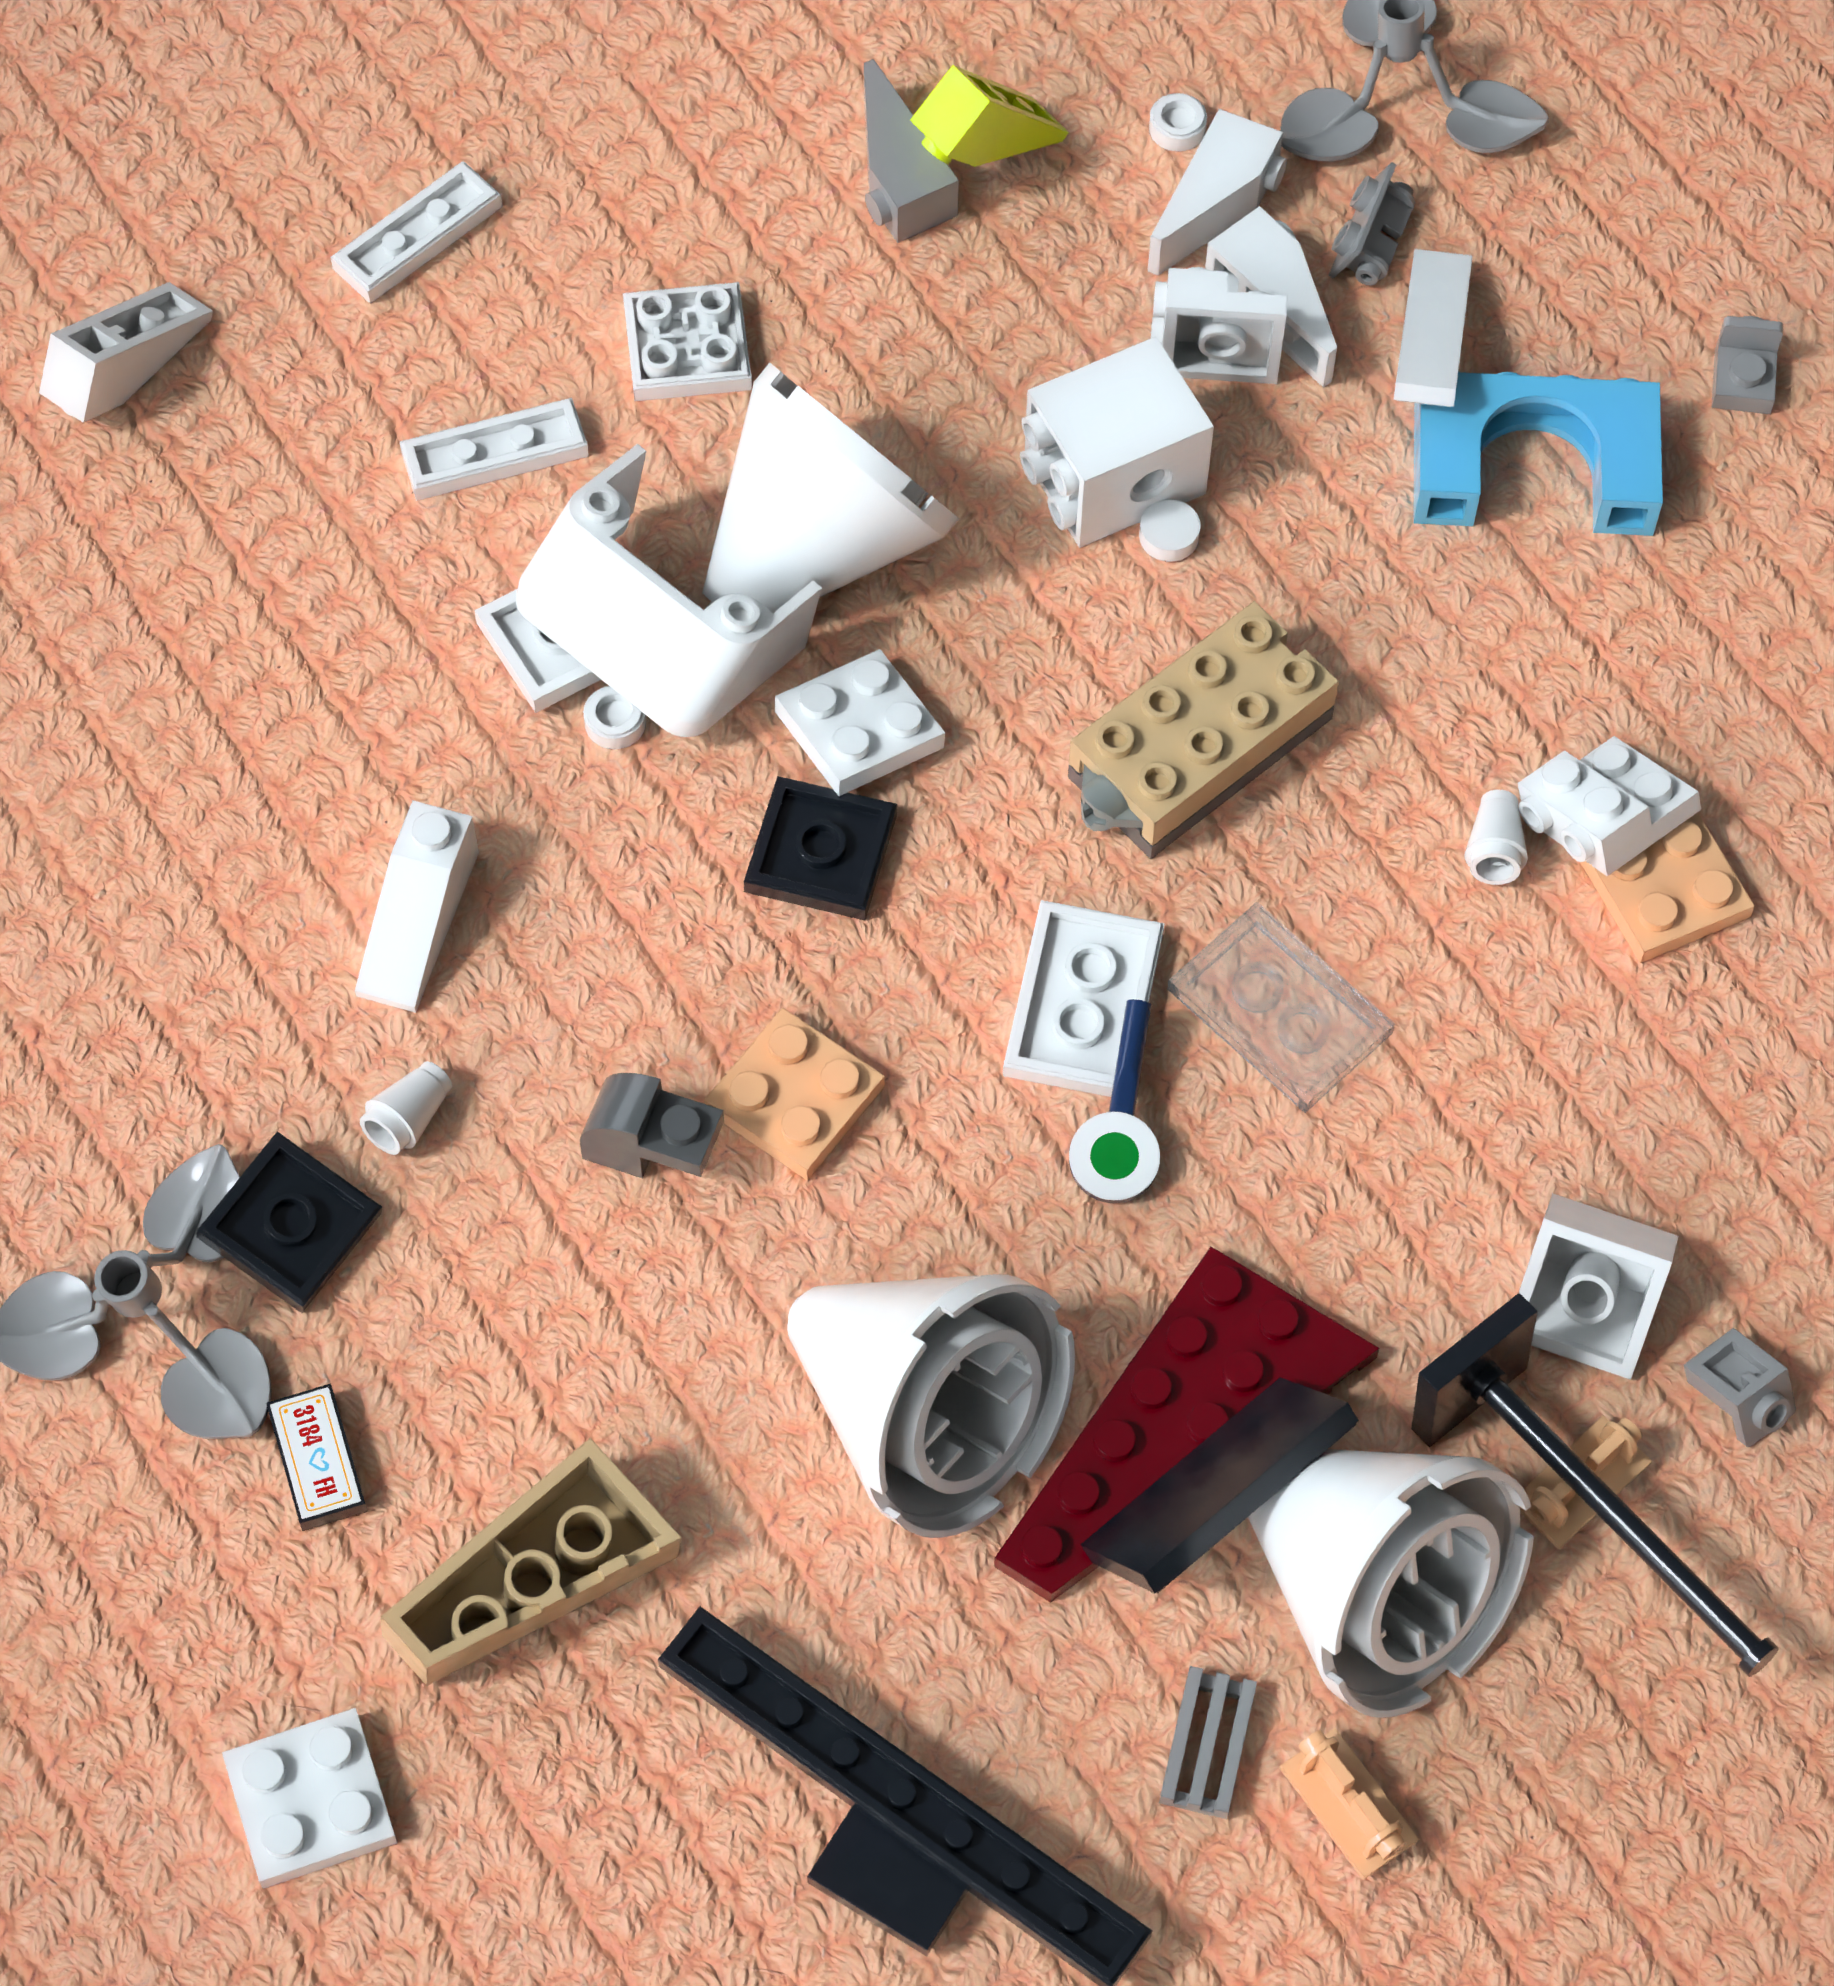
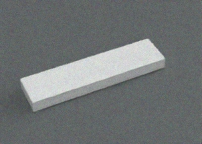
M1414 249L1394 400L1454 407L1473 255Z

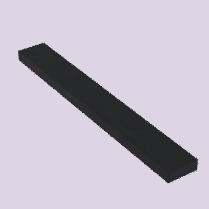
M701 1606L658 1658L659 1667L1098 1986H1116L1151 1938L1152 1930Z

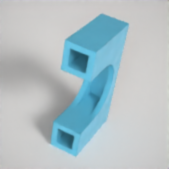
M1458 371L1454 407L1414 403L1413 524L1473 527L1481 494V452L1490 442L1507 433L1521 430H1537L1554 434L1568 441L1583 455L1588 463L1592 475L1593 533L1653 536L1663 504L1660 382H1641L1632 378L1602 380L1583 379L1573 375L1544 377L1524 376L1514 372L1485 374Z

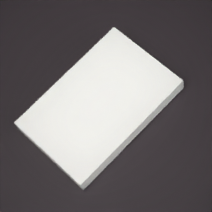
M1041 900L1004 1060L1003 1076L1111 1097L1126 1001L1137 999L1149 1002L1165 923Z

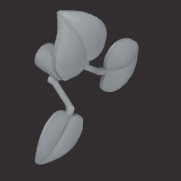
M1347 0L1342 16L1344 32L1357 44L1373 46V57L1361 95L1356 101H1353L1349 94L1334 88H1315L1299 95L1288 105L1283 114L1280 129L1283 132L1281 146L1295 155L1316 161L1344 160L1364 151L1378 134L1377 119L1363 109L1370 103L1383 58L1386 56L1393 62L1403 63L1414 59L1419 51H1423L1445 105L1454 109L1447 116L1446 130L1449 136L1460 146L1480 153L1504 151L1542 131L1547 123H1549V117L1544 109L1533 99L1514 87L1497 81H1471L1462 88L1459 98L1452 93L1434 50V36L1428 34L1437 18V8L1434 0Z
M218 1144L189 1158L177 1167L150 1197L143 1217L144 1235L154 1247L172 1252L149 1254L146 1250H141L136 1254L131 1251L120 1250L110 1253L97 1266L94 1277L96 1290L93 1293L78 1277L58 1271L40 1274L18 1287L0 1308V1362L20 1374L39 1380L54 1381L70 1378L84 1371L96 1360L100 1351V1339L93 1325L105 1320L109 1304L119 1314L126 1317L134 1318L147 1314L187 1357L174 1363L167 1370L162 1380L161 1404L170 1421L181 1431L203 1439L246 1438L258 1432L268 1414L266 1403L271 1401L272 1393L269 1368L261 1351L248 1337L228 1328L212 1331L201 1341L196 1349L156 1306L161 1297L162 1285L157 1274L151 1269V1267L179 1264L183 1261L186 1253L201 1262H214L224 1258L196 1238V1232L240 1178L226 1148Z

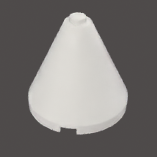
M769 362L753 384L702 593L711 601L709 605L725 595H746L756 599L774 613L811 581L816 582L822 587L820 597L944 538L959 518L932 495L919 508L918 506L928 495L922 487Z
M990 1274L816 1286L798 1297L789 1311L787 1325L789 1339L869 1498L885 1517L919 1536L943 1538L957 1535L980 1525L1001 1510L1004 1505L994 1496L1008 1483L1017 1471L1031 1478L1040 1466L1061 1426L1073 1385L1075 1370L1074 1339L1072 1331L1058 1323L1055 1311L1060 1308V1304L1047 1292L1015 1276Z
M1327 1449L1248 1516L1323 1682L1334 1695L1358 1712L1379 1718L1399 1716L1431 1702V1696L1422 1690L1424 1687L1433 1682L1446 1670L1461 1679L1478 1661L1501 1630L1519 1596L1530 1564L1534 1540L1532 1534L1520 1527L1519 1507L1525 1511L1531 1507L1529 1497L1524 1488L1517 1480L1490 1462L1480 1458Z

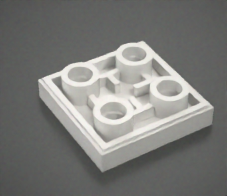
M739 282L623 293L634 401L752 390Z

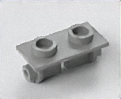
M1393 162L1375 179L1366 176L1354 192L1350 206L1356 209L1352 220H1348L1343 225L1332 245V250L1338 253L1329 273V276L1333 279L1345 267L1354 271L1356 279L1364 285H1375L1378 280L1386 277L1398 243L1380 232L1383 231L1397 240L1403 234L1415 205V199L1412 196L1413 190L1409 185L1403 182L1393 183L1390 181L1396 168V164Z

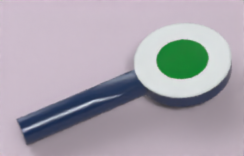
M1130 999L1126 1001L1109 1112L1098 1114L1083 1123L1075 1133L1069 1150V1166L1077 1185L1090 1197L1106 1203L1128 1202L1142 1195L1154 1182L1160 1164V1149L1154 1133L1143 1121L1134 1116L1152 1008L1151 1003L1143 1000Z

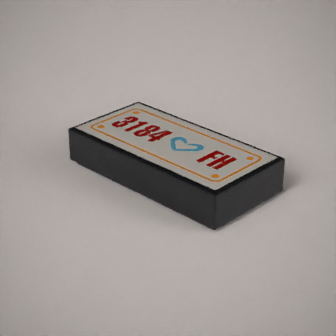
M331 1383L267 1402L266 1405L302 1532L368 1512Z

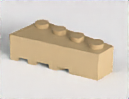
M589 1438L381 1616L382 1636L425 1685L428 1686L678 1558L682 1537L597 1444Z

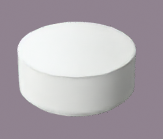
M1174 93L1161 97L1154 103L1150 111L1149 132L1151 138L1157 145L1170 151H1187L1201 143L1206 133V109L1199 100L1187 94Z
M1167 499L1150 505L1144 511L1140 521L1139 539L1143 549L1150 556L1161 561L1174 562L1188 557L1196 549L1200 535V519L1191 506L1178 500Z
M610 686L595 691L585 703L583 711L585 729L589 738L597 745L607 749H623L637 742L643 735L646 727V715Z

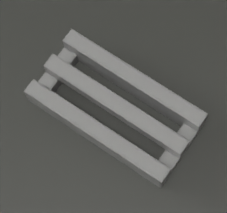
M1190 1666L1159 1803L1227 1819L1257 1682L1243 1679V1683L1229 1680L1230 1675L1219 1672L1216 1673V1676L1202 1673V1668ZM1198 1690L1212 1693L1189 1794L1177 1791L1176 1788ZM1225 1697H1230L1239 1701L1217 1800L1203 1797Z

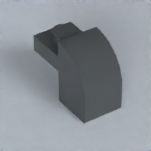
M637 1073L613 1074L605 1079L581 1134L580 1147L582 1159L642 1179L650 1161L701 1177L724 1123L723 1110L663 1091L661 1079Z

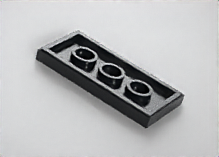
M1280 1377L1080 1545L1093 1564L1154 1594L1159 1593L1355 1427L1359 1420L1348 1402Z

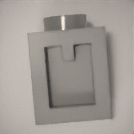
M1727 316L1724 318L1715 348L1711 408L1771 414L1775 402L1777 352L1783 336L1782 322L1763 320L1756 316Z
M1732 1328L1684 1364L1687 1382L1732 1416L1737 1440L1746 1447H1751L1768 1433H1773L1780 1429L1788 1418L1795 1413L1796 1406L1788 1368L1735 1328Z

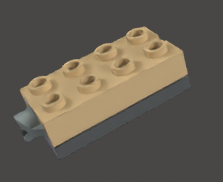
M1253 601L1070 740L1068 778L1081 790L1082 820L1086 827L1093 831H1105L1112 827H1118L1152 859L1328 723L1333 717L1339 681L1306 649L1298 655L1292 653L1286 647L1288 632Z

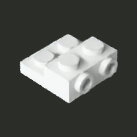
M1191 267L1188 269L1169 268L1168 281L1155 282L1151 338L1155 336L1158 338L1183 378L1277 384L1287 316L1288 295L1268 294L1263 291L1231 292L1228 291L1229 272L1211 271L1202 267Z
M1615 736L1580 760L1564 750L1518 782L1521 799L1519 812L1525 823L1537 833L1544 832L1563 845L1569 855L1578 862L1586 861L1606 876L1612 874L1701 810L1699 791Z

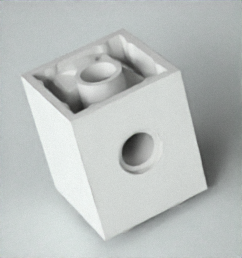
M1156 336L1027 390L1026 416L1021 421L1025 435V450L1020 452L1022 468L1033 485L1040 483L1048 496V507L1055 524L1060 530L1068 529L1079 548L1139 523L1144 511L1150 505L1161 500L1172 499L1186 503L1206 494L1214 426Z

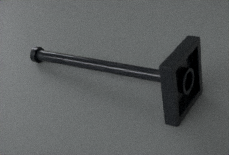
M1520 1293L1516 1294L1419 1372L1411 1429L1428 1447H1431L1487 1402L1741 1659L1738 1667L1748 1677L1754 1676L1772 1660L1779 1647L1769 1637L1761 1640L1507 1385L1527 1369L1538 1313Z

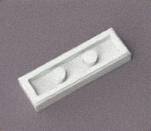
M462 161L331 256L332 268L371 304L502 208L501 194Z
M572 398L399 442L416 501L589 457L588 444Z

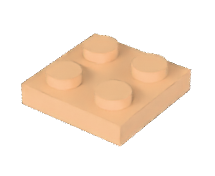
M1698 812L1609 876L1604 875L1586 861L1580 862L1639 963L1749 919L1755 907Z
M782 1007L704 1099V1104L723 1110L725 1125L808 1181L885 1087V1076Z

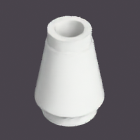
M1491 790L1482 796L1481 805L1464 857L1470 867V872L1480 882L1490 885L1510 883L1520 875L1521 869L1524 868L1528 860L1518 808V798L1506 790Z
M429 1061L424 1062L418 1069L413 1070L366 1102V1113L360 1118V1126L364 1134L376 1147L388 1154L396 1155L403 1148H413L445 1099L446 1094L452 1089V1082L449 1076L438 1065Z

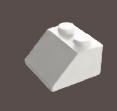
M1552 1193L1519 1293L1538 1311L1531 1346L1631 1380L1667 1279L1679 1236Z

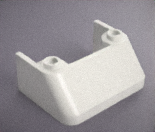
M637 444L572 495L521 575L516 595V606L520 614L664 730L680 737H694L703 734L805 648L822 587L816 582L811 581L774 613L756 599L742 594L725 595L715 600L706 609L700 608L615 541L627 529L630 515L634 511L647 452Z

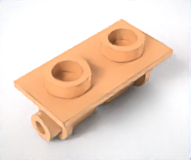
M1602 1415L1569 1446L1616 1495L1623 1491L1652 1463V1460L1637 1447L1636 1443L1642 1438L1640 1430L1627 1418H1622L1616 1423L1609 1421ZM1550 1466L1524 1488L1529 1497L1531 1507L1526 1511L1519 1507L1520 1513L1559 1550L1597 1515Z
M1336 1728L1325 1735L1321 1730L1312 1733L1300 1743L1299 1748L1302 1751L1279 1766L1363 1880L1419 1842L1420 1839Z

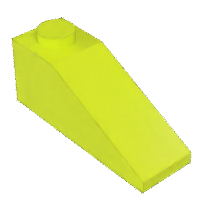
M955 65L950 67L910 119L925 135L921 143L933 156L946 164H949L954 159L973 167L1062 142L1069 134L1033 97Z

